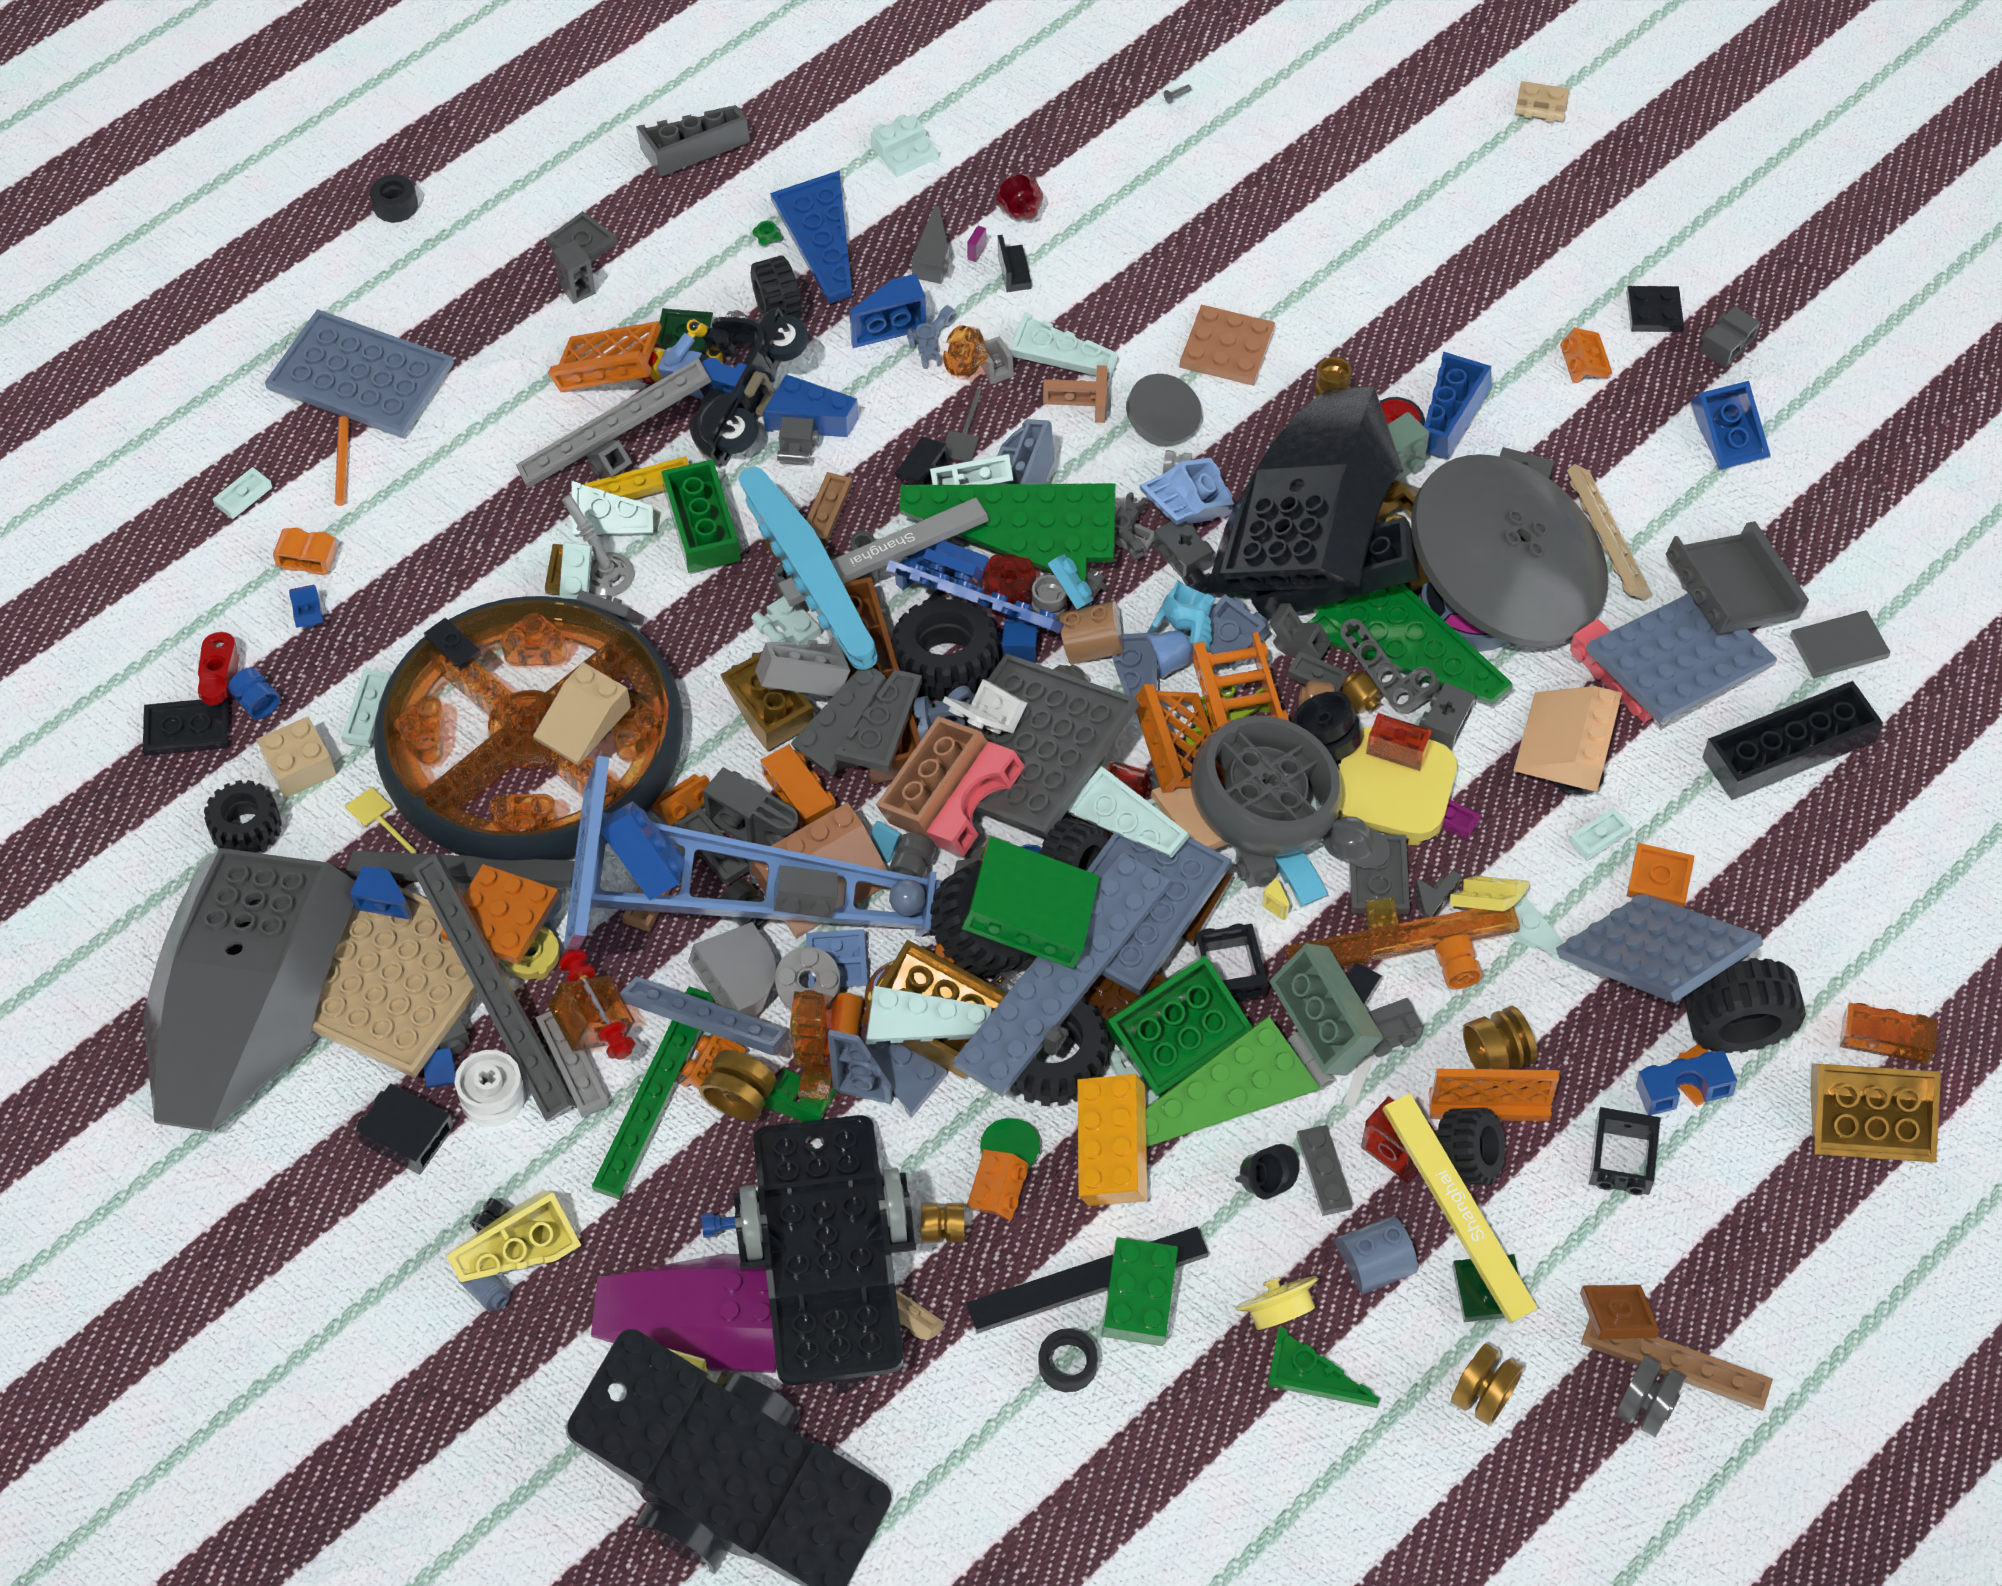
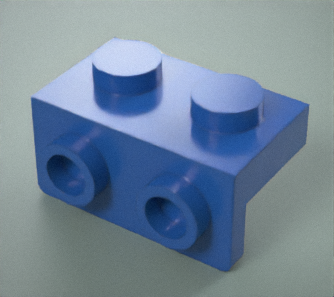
M946 541L939 542L935 551L927 548L923 557L930 564L929 568L933 571L943 574L945 571L953 573V577L966 582L973 580L980 583L989 561L986 555Z

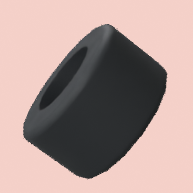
M390 174L380 177L373 183L370 189L373 211L383 221L391 223L402 222L415 214L418 208L415 186L409 178L403 175Z

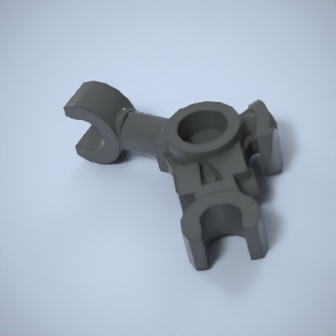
M1130 492L1126 496L1125 507L1120 506L1115 514V537L1124 539L1131 558L1136 560L1144 557L1140 550L1144 548V545L1139 538H1135L1133 535L1132 525L1138 519L1139 513L1144 511L1146 498L1143 497L1140 502L1133 503L1134 493Z

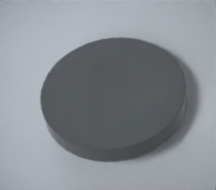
M1157 373L1141 378L1131 389L1126 401L1127 416L1133 428L1142 437L1155 444L1165 446L1181 444L1194 434L1201 421L1202 409L1196 393L1188 384L1172 375Z

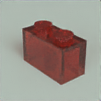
M1378 713L1369 734L1366 754L1420 771L1429 749L1432 730Z

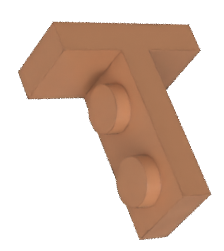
M1097 365L1096 381L1044 379L1043 404L1095 406L1094 423H1105L1107 366Z

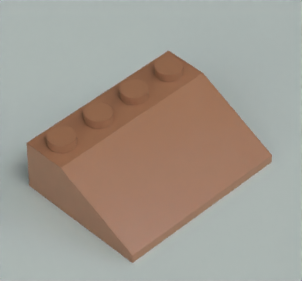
M848 802L770 846L887 870L863 823ZM750 860V873L766 894L768 865L764 862ZM838 877V897L835 908H840L844 904L846 882ZM857 882L853 905L886 886ZM783 920L796 939L824 923Z

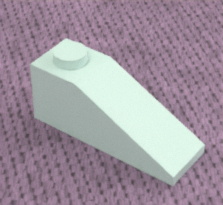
M1009 454L930 469L933 485L1006 484L1014 481Z

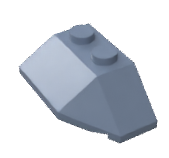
M1026 419L1022 423V427L1016 430L1001 445L997 456L1010 455L1014 479L1013 482L1006 484H1046L1054 463L1052 424L1049 420Z

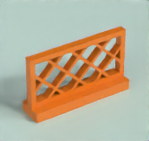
M659 321L571 336L559 364L551 366L548 374L560 392L649 377L652 369L648 361L662 326ZM650 332V333L647 334L645 337H643L641 340L639 339V338L642 337L644 334ZM628 336V337H626L624 340H622L620 343H617V342H618L619 340H621L623 337ZM605 340V341H604L603 343H601L599 346L595 347L598 343H600L601 341ZM635 341L637 342V343H635L633 346H631L629 349L625 350V348H627V347H628L629 345H631L633 342H635ZM583 344L582 346H580L578 349L575 350L576 345ZM614 345L612 349L603 354L604 351H606L608 348ZM590 349H592L591 352H589L587 355H585L584 357L581 358V356H582L583 354H585V353L588 352Z
M1144 684L1135 696L1140 704L1136 714L1162 793H1172L1176 787L1191 788L1190 778H1183L1181 766L1191 773L1192 763L1187 758L1190 755L1194 758L1198 751L1195 749L1197 745L1201 746L1212 733L1199 693L1156 691L1154 685ZM1159 701H1164L1172 709L1168 712L1160 705ZM1192 702L1194 713L1180 703ZM1174 710L1188 719L1185 724L1172 715ZM1166 720L1180 730L1177 735L1168 729ZM1192 722L1201 729L1202 735L1188 727V724ZM1182 732L1196 742L1193 747L1179 737ZM1174 744L1187 752L1185 757L1176 752ZM1216 761V772L1224 788L1226 773L1224 768Z
M1437 1068L1433 1086L1429 1088L1428 1092L1430 1119H1442L1443 1114L1452 1108H1488L1493 1110L1499 1120L1550 1121L1551 1104L1559 1081V1071Z

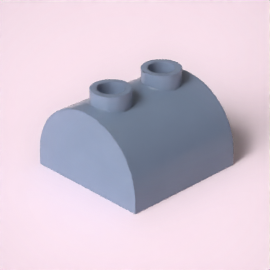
M1395 1216L1387 1217L1335 1239L1334 1243L1361 1295L1417 1273L1418 1263L1413 1244L1403 1224Z

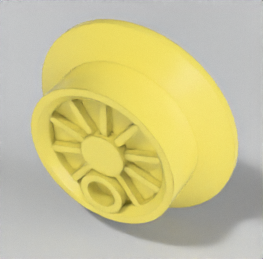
M1317 1276L1303 1278L1281 1286L1278 1282L1281 1280L1280 1277L1270 1279L1263 1283V1286H1267L1268 1291L1241 1302L1235 1306L1236 1311L1250 1312L1257 1330L1269 1328L1297 1318L1315 1308L1309 1289L1318 1280Z

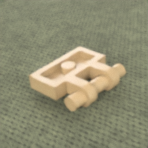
M1521 81L1515 114L1524 115V118L1529 119L1531 117L1545 118L1547 122H1553L1554 120L1564 121L1569 88Z

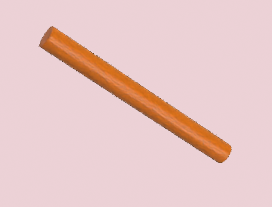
M341 416L338 420L334 503L338 506L345 504L349 434V418L346 416Z

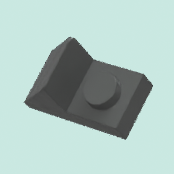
M1451 870L1446 878L1441 877L1437 881L1434 888L1420 879H1416L1414 897L1424 929H1429L1450 902V894L1458 892L1462 875Z

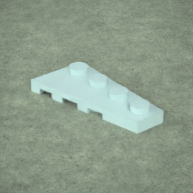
M1027 312L1023 314L1010 348L1011 354L1016 358L1095 376L1097 374V365L1107 366L1108 379H1110L1117 360L1116 352L1092 341L1086 340L1084 342L1077 339L1074 333L1067 330L1065 333L1053 328L1052 323L1045 320L1042 322L1035 320L1033 315Z
M874 986L865 1045L876 1044L878 1041L903 1043L904 1040L920 1039V1042L933 1041L934 1038H947L948 1040L971 1039L990 1016L992 1006Z

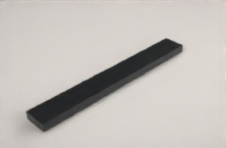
M1197 1226L1151 1241L1152 1243L1178 1247L1175 1268L1207 1258L1209 1253ZM1113 1254L966 1302V1308L976 1334L1107 1291Z

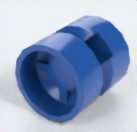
M249 667L239 671L229 683V692L252 719H263L273 713L279 706L280 695L269 683H266L265 677L257 668Z

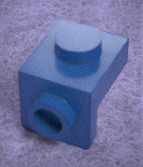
M313 584L289 590L296 628H311L323 622L322 608L316 585Z

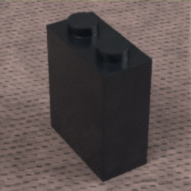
M390 1083L385 1091H381L376 1096L374 1106L368 1114H364L359 1119L356 1133L360 1144L421 1175L454 1129V1125L449 1113Z

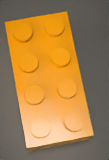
M1137 1074L1078 1079L1079 1197L1088 1206L1147 1201L1145 1084Z

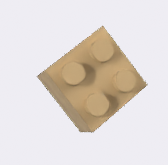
M309 716L256 739L262 758L284 798L336 776L331 757Z

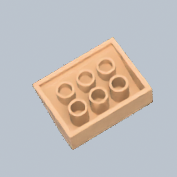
M1597 686L1535 692L1514 771L1597 792L1622 692Z

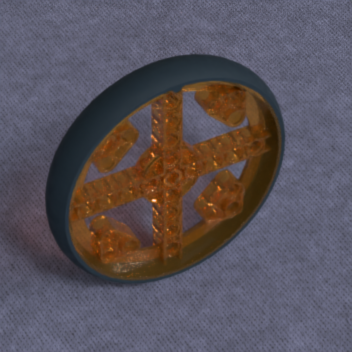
M523 596L502 599L471 608L449 619L480 650L501 642L504 659L513 666L561 664L567 659L568 654L565 640L595 650L596 652L587 658L584 663L617 681L625 674L637 695L628 692L631 710L627 711L615 724L614 741L617 756L623 761H632V763L618 782L607 774L605 793L609 794H606L604 797L603 812L611 814L632 801L646 813L651 809V806L664 791L679 758L683 737V710L677 684L667 663L659 651L642 633L620 617L599 607L581 601L549 596ZM425 637L420 639L407 652L393 671L381 696L375 717L374 749L378 772L385 790L399 812L425 837L460 856L510 861L532 859L568 860L575 858L581 810L558 818L555 801L548 794L497 795L489 803L492 821L471 815L459 808L512 765L521 768H534L546 765L583 797L584 787L588 779L584 777H589L595 762L589 757H586L579 766L571 761L564 762L568 759L533 738L534 733L564 682L579 666L546 692L522 690L512 693L476 661L459 671ZM443 676L489 716L487 726L488 739L430 784L419 762L429 766L435 765L443 756L445 716L440 700L436 697L428 696L431 689Z

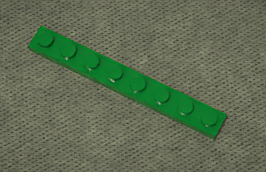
M688 986L685 992L694 997L716 1003L708 992ZM674 1020L671 1021L592 1184L593 1191L618 1200L622 1199L702 1030Z

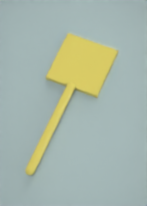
M373 787L345 805V808L364 827L377 819L410 853H417L382 817L392 806Z

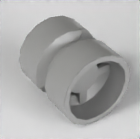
M1055 575L1041 576L1032 585V611L1039 614L1041 609L1056 614L1055 620L1059 621L1060 613L1067 611V593Z

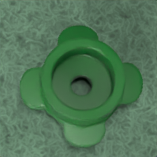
M762 221L752 231L753 235L757 236L758 244L761 246H766L774 241H780L782 238L781 233L777 232L776 224L772 221Z

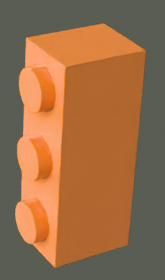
M790 744L760 759L763 777L780 800L796 810L798 824L801 828L834 810L836 806L834 797L829 791L825 792L823 790L818 775L814 771L810 772L808 770L803 755L795 752Z

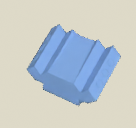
M1212 458L1181 461L1166 473L1139 485L1140 491L1146 495L1148 500L1152 501L1175 525L1183 522L1190 524L1210 521L1216 517L1222 519L1230 515L1233 510L1232 494L1225 486L1220 476V470Z

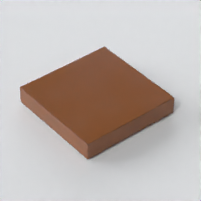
M1641 1285L1582 1286L1580 1295L1598 1339L1657 1338L1660 1330Z

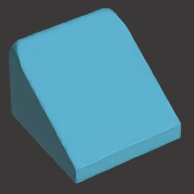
M876 821L870 838L881 859L889 863L894 855L897 854L896 849L900 841V833L884 823Z

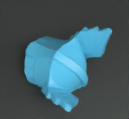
M1177 580L1174 588L1166 595L1146 633L1155 632L1162 621L1167 618L1176 630L1191 631L1189 642L1192 647L1193 643L1204 642L1207 652L1210 651V642L1212 641L1210 632L1212 629L1210 626L1211 620L1208 616L1215 602V597L1211 594H1204Z

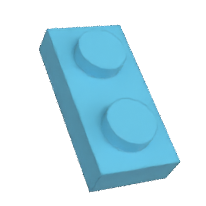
M1064 554L1047 563L1077 610L1094 601L1089 585L1085 581H1081L1076 573V565L1070 558H1067Z

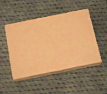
M1160 787L1152 790L1151 798H1153L1162 813L1187 831L1192 839L1213 850L1228 845L1206 825L1200 816L1192 797L1191 788L1176 787L1172 793H1162Z

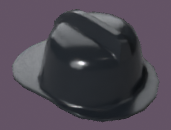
M1275 1144L1257 1153L1250 1154L1242 1161L1240 1175L1235 1177V1181L1242 1183L1246 1191L1255 1194L1256 1197L1262 1200L1270 1199L1286 1192L1293 1187L1298 1178L1299 1160L1296 1152L1286 1144Z

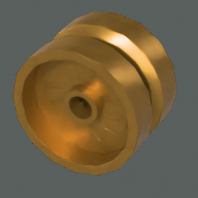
M726 1049L719 1051L710 1067L712 1073L706 1075L699 1089L701 1097L710 1106L730 1117L744 1121L757 1120L765 1105L764 1098L770 1095L777 1081L775 1074L763 1063L747 1054Z
M1485 1343L1462 1373L1450 1402L1460 1409L1467 1411L1479 1399L1475 1409V1418L1491 1426L1511 1397L1525 1367L1509 1358L1495 1372L1500 1360V1352Z

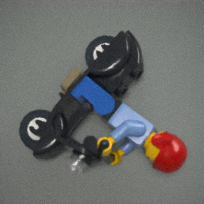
M780 307L769 310L757 322L748 319V316L739 310H734V312L728 311L725 317L715 318L712 322V328L699 323L695 319L690 320L687 323V330L689 332L687 334L684 333L672 348L669 347L665 350L660 348L657 342L655 343L648 361L652 369L650 376L637 379L645 384H655L699 358L711 382L689 394L702 399L698 412L690 420L689 430L691 438L700 454L706 460L713 459L716 466L719 464L726 466L733 454L747 450L756 441L758 425L753 416L755 413L759 417L764 416L763 411L775 393L772 382L775 381L774 378L779 367V361L793 360L800 356L807 347L809 341L808 331L802 321L794 316L783 315ZM695 336L703 337L709 347L706 354L689 351V348L695 342L693 339ZM736 349H750L745 361L738 363L736 368L723 364V356L730 357L734 355Z

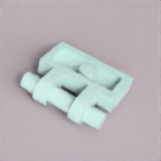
M784 596L767 606L769 617L763 616L759 611L755 612L751 617L756 623L755 627L761 634H766L770 642L795 641L796 645H805L809 640H813L821 635V628L799 604L790 607ZM779 626L784 632H778L775 627Z

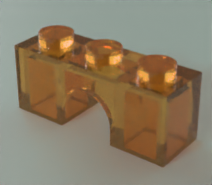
M814 990L794 991L790 1018L791 1037H795L793 1049L794 1063L796 1066L824 1068L828 1039L825 995Z

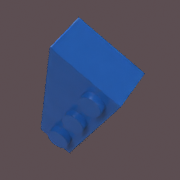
M788 374L785 375L763 411L766 432L780 429L783 416L814 419V430H819V435L848 437L859 419L857 398Z
M632 801L603 818L600 832L649 900L680 884L685 864L684 856L653 824L643 809L639 808Z

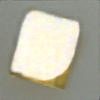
M1394 897L1365 901L1367 932L1391 930L1399 926Z

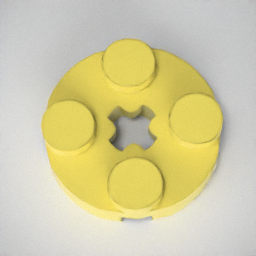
M542 925L529 949L535 947L536 954L532 956H526L525 954L519 965L503 960L505 970L508 973L521 979L543 980L555 968L560 958L559 944L553 932L544 925Z

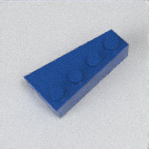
M1443 351L1436 386L1432 393L1431 405H1429L1424 425L1429 431L1427 453L1445 459L1449 458L1491 389L1492 366Z

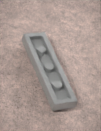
M561 1006L535 1017L581 1118L608 1107L607 1097L564 1007Z

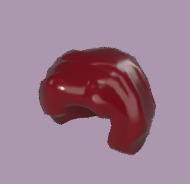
M1016 174L1001 182L996 194L997 205L1015 220L1021 218L1032 220L1038 215V210L1043 201V191L1038 182L1030 175Z

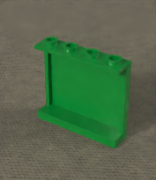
M989 836L980 855L982 861L970 908L963 921L962 929L1074 969L1084 949L1099 875Z

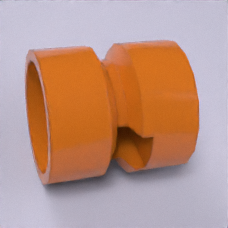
M1450 936L1435 946L1434 951L1442 967V974L1448 988L1463 989L1481 980L1483 973L1479 961L1473 959L1476 953L1469 936Z

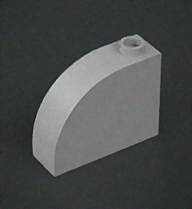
M753 922L693 944L688 963L715 1002L720 1006L752 1017L758 1015L768 1001L776 973L774 954L764 934L758 931Z

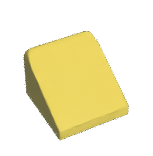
M1275 878L1263 892L1262 907L1285 921L1288 918L1289 901L1279 880Z

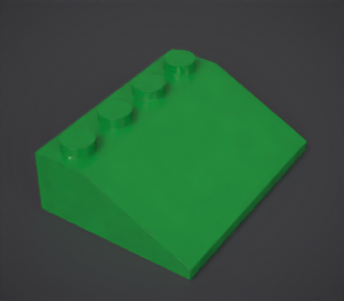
M1206 955L1197 957L1104 1020L1106 1029L1118 1048L1155 1096H1158L1191 1074L1252 1028Z

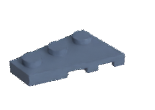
M1159 632L1122 634L1123 653L1112 655L1111 658L1124 694L1135 697L1144 684L1154 685L1155 690L1158 691V659L1146 638L1148 635H1157Z
M866 1036L862 1039L864 1044L866 1042ZM878 1041L876 1044L865 1045L891 1084L892 1095L904 1106L910 1118L915 1115L947 1076L946 1069L899 1043Z

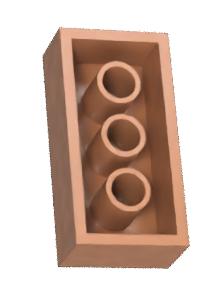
M938 716L879 799L876 806L889 824L923 835L932 840L926 831L988 741L981 731Z

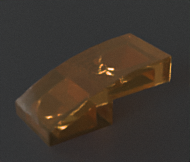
M805 1062L798 1096L828 1100L832 1082L831 1065Z

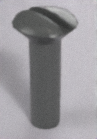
M1187 84L1171 92L1165 90L1163 94L1165 101L1171 104L1174 98L1190 92L1192 88Z

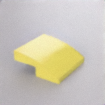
M1477 875L1464 879L1463 891L1450 894V906L1505 911L1522 898L1529 887V881Z

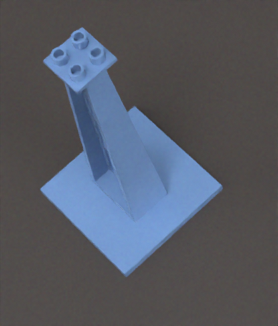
M597 756L584 787L563 954L568 950H579L587 935L590 907L915 928V936L921 937L929 930L935 931V929L932 930L931 919L934 918V915L930 914L931 903L935 902L933 895L942 882L936 880L937 872L930 871L921 878L654 822L653 824L673 845L681 846L685 851V864L682 872L680 893L676 896L659 895L649 900L643 893L602 890L600 883L606 839L600 832L603 818L610 814L603 812L610 757ZM702 850L766 863L769 869L764 901L753 902L692 897L689 890L694 852ZM779 865L837 872L838 877L843 878L846 882L843 906L834 909L832 918L774 911V885ZM909 879L917 881L925 892L923 909L918 914L912 916H903L897 912L856 909L853 905L855 885L859 881L892 888L897 882Z

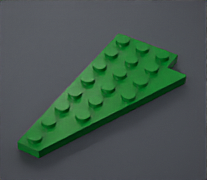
M1115 483L901 485L900 514L919 522L973 498H977L987 514L988 521L955 536L1052 574L1054 573L1047 563L1064 554L1074 562L1077 568V575L1081 581L1085 582L1087 562H1114Z
M1403 583L1311 608L1317 615L1307 623H1320L1331 641L1330 646L1354 654L1343 640L1340 629L1345 621L1357 619L1370 631L1398 671L1409 674L1419 667H1428L1439 678L1441 687H1443L1444 683H1448L1476 694L1475 699L1493 705L1513 688L1512 682ZM1356 629L1351 632L1359 644L1364 641ZM1377 650L1368 651L1365 659L1373 660L1377 655ZM1424 676L1421 678L1422 680L1431 682V676Z

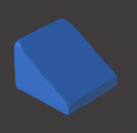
M451 1049L435 1050L423 1067L427 1089L455 1084L456 1073Z

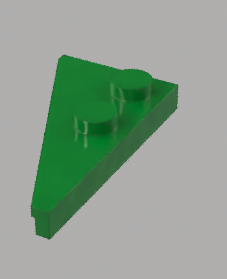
M1278 1328L1268 1387L1377 1408L1379 1397H1376L1370 1389L1362 1383L1359 1386L1344 1375L1345 1371L1324 1356L1317 1355L1306 1343L1302 1345L1288 1335V1330L1285 1328Z

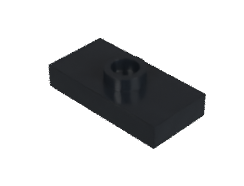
M446 617L424 632L425 639L459 671L482 656L480 649Z

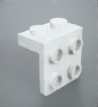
M984 679L971 704L946 696L942 701L950 706L949 712L963 718L966 715L968 723L981 729L985 725V728L997 734H1000L1002 730L1014 733L1027 705V702Z

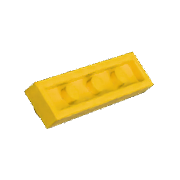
M687 456L584 485L617 496L636 499L664 491L661 471L689 465Z

